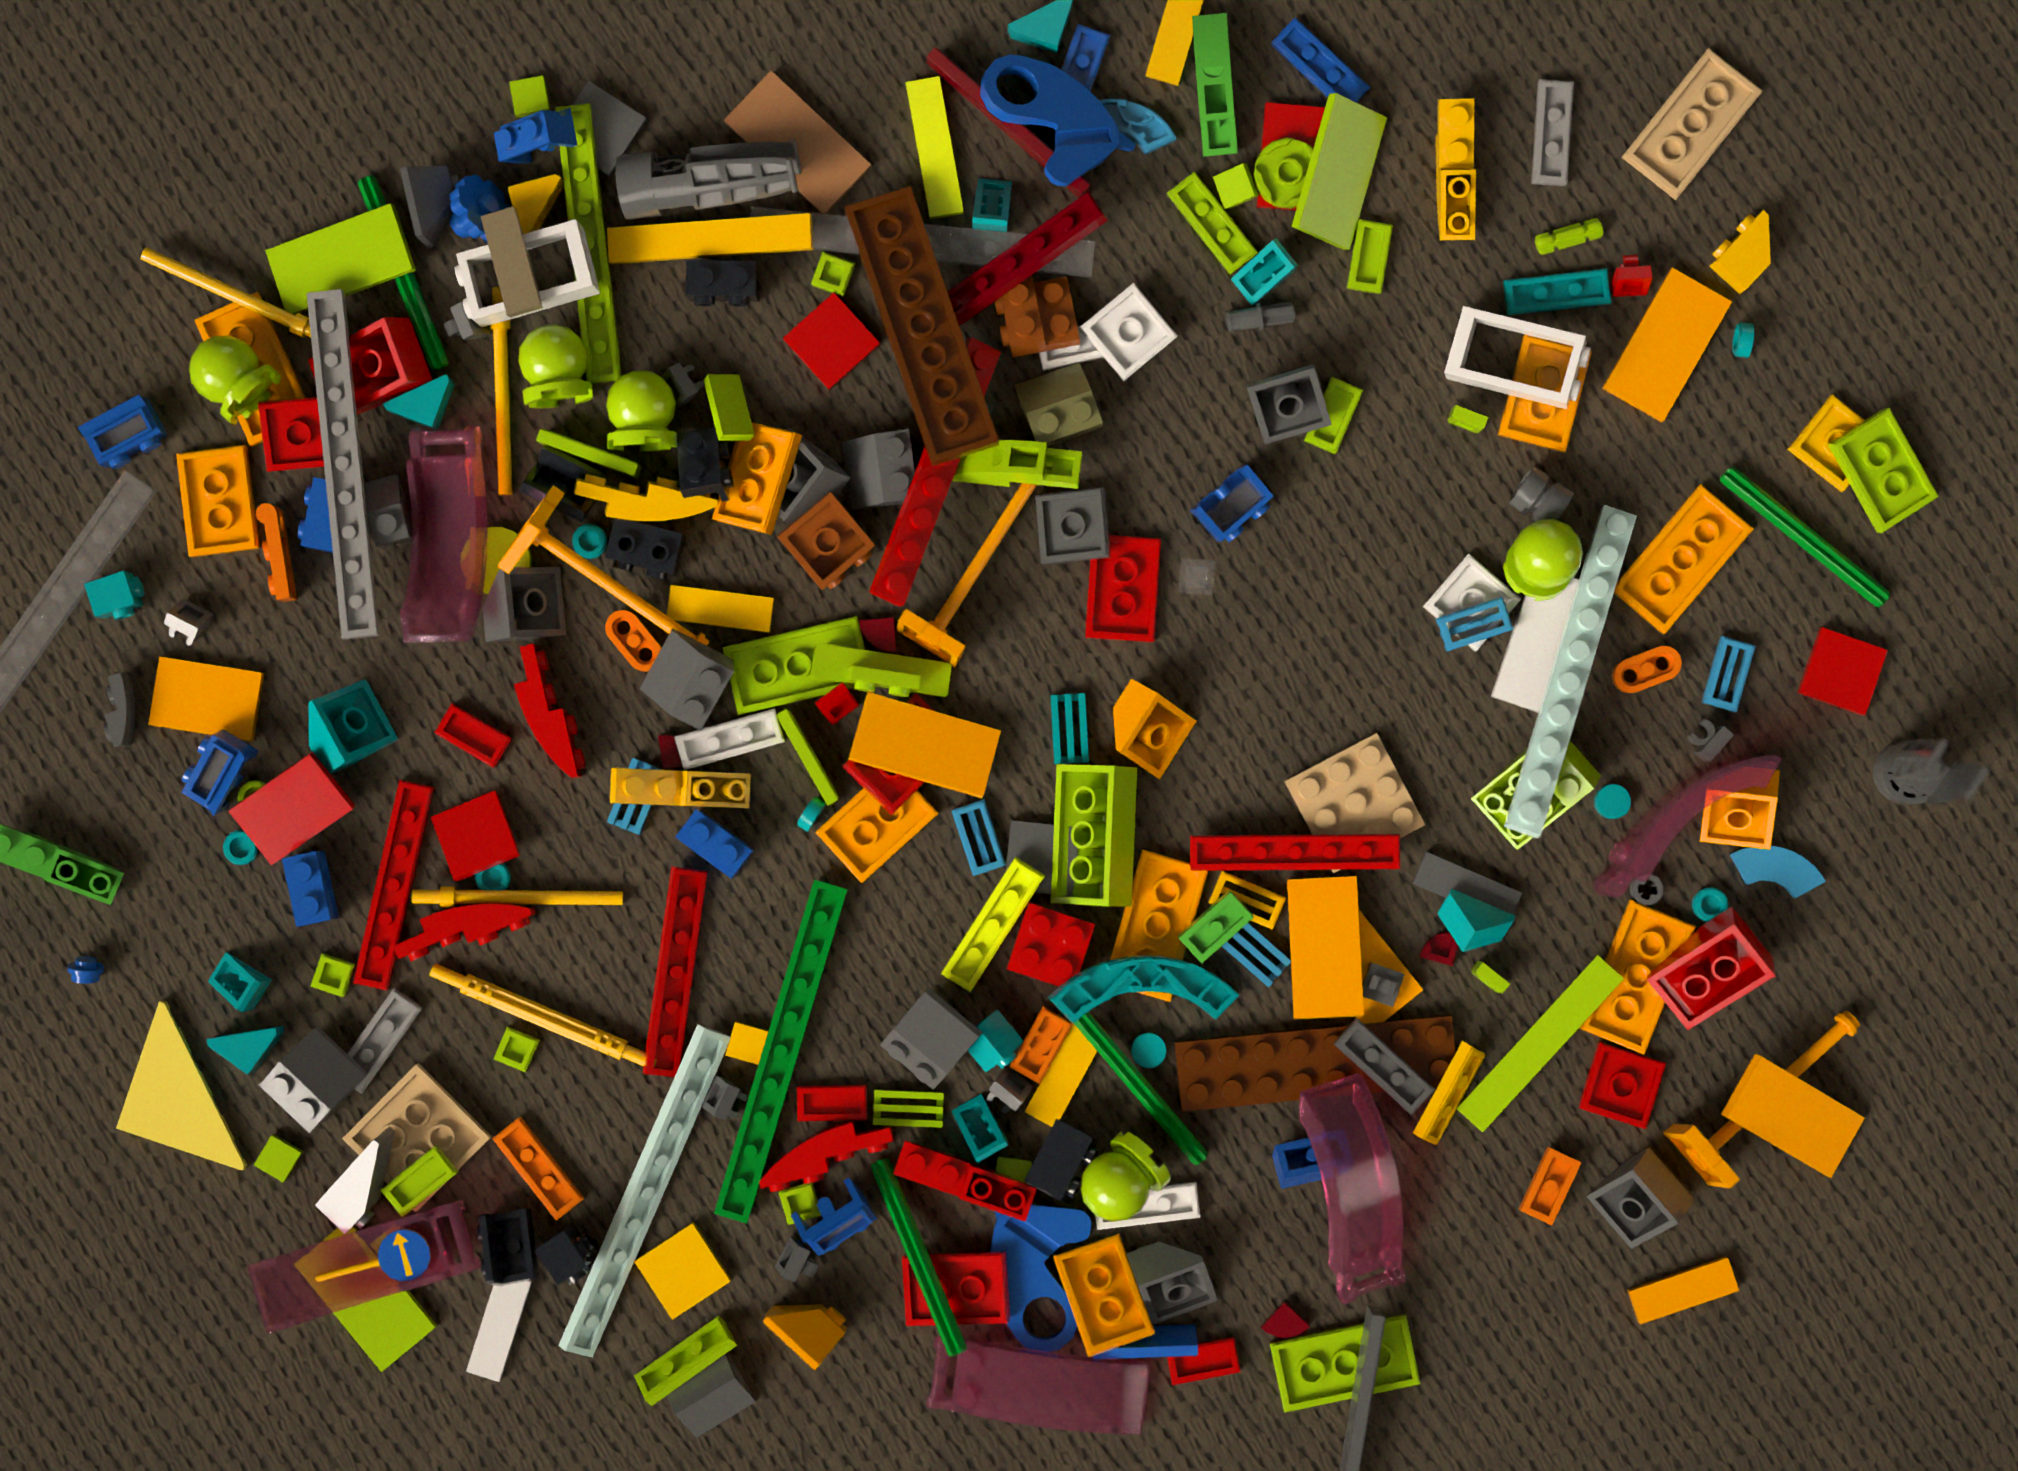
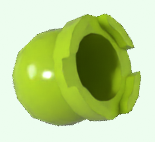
M557 324L539 326L529 333L520 346L518 361L524 378L531 384L529 388L522 391L524 405H529V408L559 407L558 400L575 398V404L593 399L591 382L581 379L587 370V353L582 339L570 328Z
M213 336L201 342L191 356L189 365L191 383L198 393L214 403H222L220 414L233 425L237 424L238 419L236 417L241 414L247 419L259 410L258 402L267 401L272 396L267 391L272 382L277 385L281 381V375L272 366L267 364L259 367L258 356L250 345L233 336Z
M636 370L620 376L611 386L608 392L606 408L609 420L617 429L615 432L607 434V449L624 452V446L640 445V452L670 450L671 447H677V433L666 428L674 418L676 402L672 388L662 377L652 371Z
M1546 519L1533 522L1521 530L1506 554V561L1503 566L1506 581L1516 593L1522 592L1526 596L1536 598L1534 601H1545L1555 598L1563 593L1580 568L1582 559L1580 538L1569 525L1558 520Z
M1119 1132L1110 1141L1113 1152L1103 1153L1092 1160L1083 1173L1081 1193L1085 1204L1096 1216L1110 1222L1128 1220L1140 1212L1149 1199V1188L1154 1191H1160L1171 1181L1167 1167L1163 1164L1158 1168L1149 1157L1153 1150L1130 1132H1127L1125 1135Z

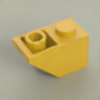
M1764 210L1755 217L1749 214L1735 228L1740 234L1732 242L1725 239L1712 253L1716 259L1709 267L1739 294L1748 289L1771 264L1769 214Z

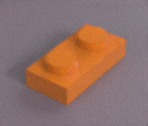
M1547 1146L1519 1206V1210L1552 1226L1581 1162Z

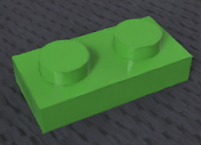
M1229 889L1178 935V938L1203 963L1254 917Z

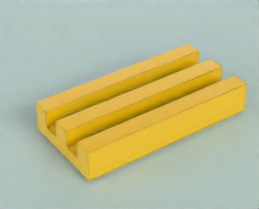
M1221 871L1208 903L1214 904L1218 900L1220 893L1225 894L1229 890L1224 887L1226 880L1277 901L1275 906L1271 907L1231 890L1241 902L1270 913L1269 920L1253 914L1254 918L1251 921L1273 930L1286 897Z

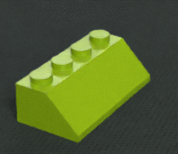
M1056 765L1051 903L1132 907L1137 788L1136 767ZM1069 827H1073L1071 830V840L1078 848L1077 857L1072 860L1069 868L1070 876L1074 881L1073 897L1066 896Z

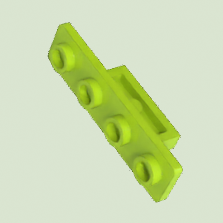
M817 643L814 647L811 677L855 684L854 689L860 691L875 692V687L889 689L888 694L894 696L909 697L911 692L946 697L949 690L952 665L948 662Z

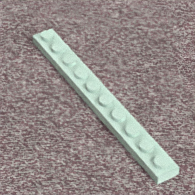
M1603 505L1600 510L1504 827L1535 838L1541 836L1636 521V515L1607 505Z
M697 1024L558 1346L563 1350L593 1358L727 1049L730 1036L725 1033Z

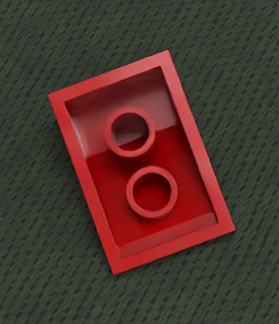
M383 317L349 336L357 415L382 406L383 403L432 381L410 318ZM311 357L310 359H308V362L310 364L312 373L315 378L313 357Z
M1730 907L1703 924L1648 974L1646 979L1685 1028L1689 1030L1776 975L1773 957L1734 908Z

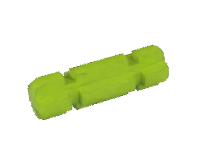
M1598 218L1584 221L1582 226L1580 223L1553 230L1551 235H1549V232L1539 234L1535 237L1537 251L1541 255L1554 252V248L1557 247L1558 250L1585 243L1587 238L1590 241L1599 239L1603 236V226Z

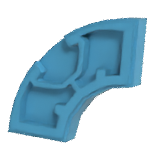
M1125 99L1099 100L1115 121L1118 131L1138 144L1145 155L1177 141V137L1168 123L1150 108Z
M1771 846V849L1767 850L1745 847L1729 854L1745 884L1761 880L1772 881L1784 887L1792 898H1797L1826 882L1821 873L1807 859L1785 848Z

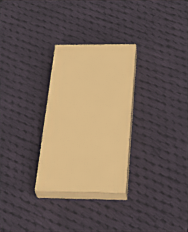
M1708 48L1624 153L1622 158L1676 200L1763 90Z

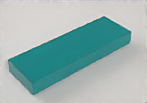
M1607 269L1503 281L1507 316L1600 306L1611 303Z

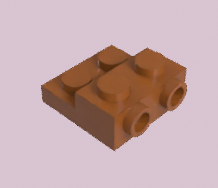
M1067 276L1033 283L1032 277L1027 278L994 301L997 315L1004 314L1006 325L1000 326L1003 347L1010 346L1012 358L1080 345Z
M830 491L777 535L779 540L821 590L826 586L830 589L837 586L846 577L843 572L853 564L858 567L872 556L870 550L875 546Z

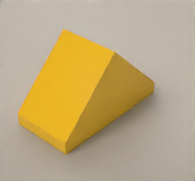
M553 174L508 187L512 206L517 209L523 234L540 229L564 187V181L561 177Z

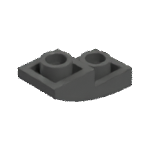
M120 672L107 676L110 684L106 687L107 695L113 706L116 705L117 710L104 714L107 723L103 724L107 740L113 743L114 747L125 748L131 745L134 733L135 697L130 674Z

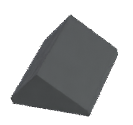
M1314 364L1246 384L1265 444L1332 425Z
M728 1353L667 1395L674 1414L696 1438L756 1402Z

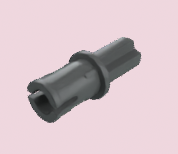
M1291 302L1260 306V303H1256V307L1226 310L1225 312L1228 333L1259 328V331H1263V327L1293 323L1296 317L1295 308Z

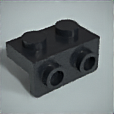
M715 426L677 433L679 486L683 498L718 492L722 502L729 501V488L734 486L731 468L727 467V459L732 458L730 442L718 440Z
M544 445L540 451L538 462L522 482L520 492L541 502L554 485L565 493L555 509L583 522L598 500L575 495L576 479L585 480L586 474L606 478V475L551 446Z
M524 1208L495 1215L487 1213L479 1215L480 1224L477 1226V1237L483 1248L484 1259L481 1261V1271L487 1284L505 1286L539 1279L537 1254L534 1251L536 1246L531 1209Z

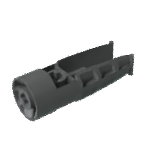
M791 139L789 142H750L690 148L691 153L657 157L654 151L618 155L616 158L617 192L622 212L627 220L663 216L665 209L694 205L695 209H707L767 198L789 191L796 193L798 192L795 174L802 173L795 139Z
M1943 739L1907 740L1892 743L1877 755L1873 765V780L1878 791L1886 799L1895 803L1921 804L1929 801L1928 804H1939L1961 797L1970 801L1988 774L1989 769L1977 763L1956 761L1951 768L1948 767L1941 756L1948 744ZM1890 780L1896 785L1894 788L1892 787ZM1904 792L1908 793L1907 797L1903 795Z

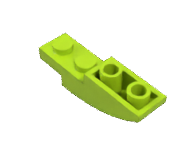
M999 440L998 446L961 457L952 481L1010 487L1011 482L1078 489L1083 455L1082 451L1048 448L1047 442Z

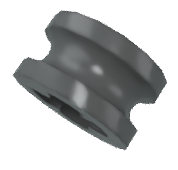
M1652 874L1637 875L1630 884L1631 897L1636 902L1644 905L1657 903L1663 895V884L1657 876ZM1648 879L1652 881L1650 886H1655L1654 894H1648L1647 898L1643 899L1641 897L1643 893L1638 892L1639 884H1645Z

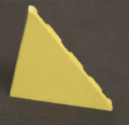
M159 1001L116 1129L242 1171L246 1170L247 1163L242 1158L224 1116L221 1115L212 1097L213 1094L191 1054L192 1051L169 1010L168 1002Z

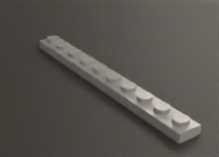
M342 289L307 293L341 636L344 640L380 636L345 294Z

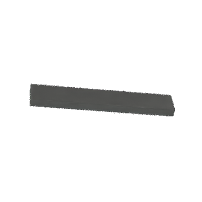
M1367 1305L1339 1471H1360L1386 1320L1379 1306Z

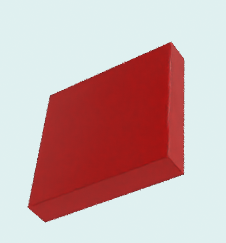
M834 292L783 337L786 344L829 391L880 346L878 340Z
M317 396L259 401L258 409L267 472L324 467Z
M1821 627L1816 636L1797 693L1865 716L1888 650Z
M495 790L431 817L453 880L456 882L521 855L499 795Z
M1598 1042L1578 1108L1646 1129L1666 1063Z

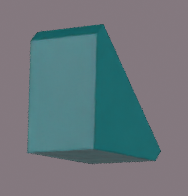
M1056 0L1008 24L1010 38L1057 54L1072 10L1073 0Z
M978 178L972 219L973 232L1007 235L1012 181Z
M1275 238L1238 271L1231 280L1248 302L1254 305L1291 276L1298 265L1277 238Z
M445 374L383 403L387 411L394 415L438 430L455 384L452 378Z
M1452 888L1437 913L1462 952L1500 942L1515 920V915Z
M225 952L208 980L231 1005L241 1012L254 1010L272 981L269 977Z
M277 1026L216 1036L207 1039V1045L249 1075L255 1073L283 1035L284 1027Z
M982 1094L951 1111L977 1163L1008 1145V1139Z

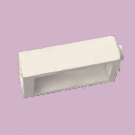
M576 219L524 234L527 249L567 239L577 281L540 291L539 294L543 308L510 318L507 316L503 302L484 308L482 306L473 265L492 260L489 246L485 245L457 253L459 265L455 266V274L459 285L465 288L467 298L463 299V306L468 319H472L480 327H486L600 294L585 231Z
M1463 306L1444 374L1446 379L1568 409L1570 400L1576 402L1581 381L1576 380L1579 368H1586L1591 348L1586 347V336ZM1476 324H1486L1574 346L1561 392L1464 369Z

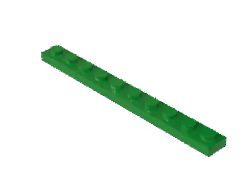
M816 879L813 881L714 1211L716 1215L746 1224L749 1221L759 1188V1181L762 1178L848 891L846 888Z

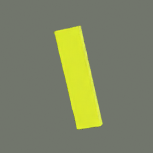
M940 77L906 82L930 219L964 214Z
M1015 856L941 974L971 992L1045 875Z

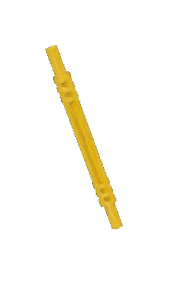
M436 963L431 969L429 976L459 988L460 993L618 1060L625 1058L641 1066L645 1065L646 1053L627 1045L628 1041L469 973L465 976Z

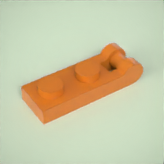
M269 503L261 504L256 510V517L265 526L267 540L262 542V548L266 561H270L272 574L268 575L270 593L275 595L278 601L297 600L283 511Z

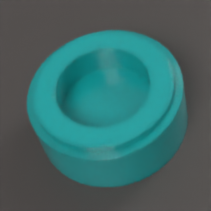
M1739 322L1736 325L1732 341V352L1735 357L1748 358L1750 356L1754 341L1753 323Z
M584 524L574 532L572 545L576 553L583 558L595 559L606 551L608 538L604 530L599 526Z
M1609 784L1597 791L1594 797V805L1601 816L1608 819H1617L1628 812L1631 798L1624 787L1617 784Z
M813 797L797 822L798 827L809 832L825 807L826 802L818 797Z
M244 830L230 833L223 843L225 857L236 865H246L253 862L260 852Z
M501 863L475 874V882L480 890H506L511 882V873L509 868L504 863Z
M1713 887L1700 889L1692 899L1694 914L1706 922L1718 916L1729 907L1726 895L1721 890Z
M1150 1032L1142 1033L1134 1039L1131 1045V1054L1138 1065L1144 1068H1153L1164 1060L1166 1046L1158 1035Z

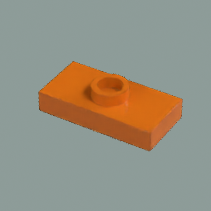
M1042 1006L1024 1042L1016 1053L1017 1057L1013 1059L1009 1067L1040 1084L1073 1023Z

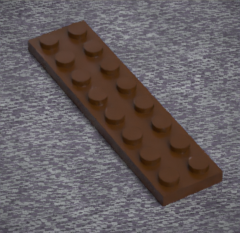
M911 186L845 206V214L932 467L998 446L999 440Z
M1450 1014L1364 1024L1432 1087H1438L1455 1056L1453 1023ZM1350 1024L1174 1041L1182 1112L1386 1091L1333 1044Z

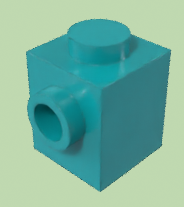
M121 571L84 584L94 617L105 619L113 616L114 620H120L135 615L134 609L143 606L141 597L145 595L144 588L139 577H134L133 573Z
M998 1009L975 1026L982 1033L968 1051L985 1072L995 1065L1002 1069L1017 1057L1014 1050L1024 1041Z

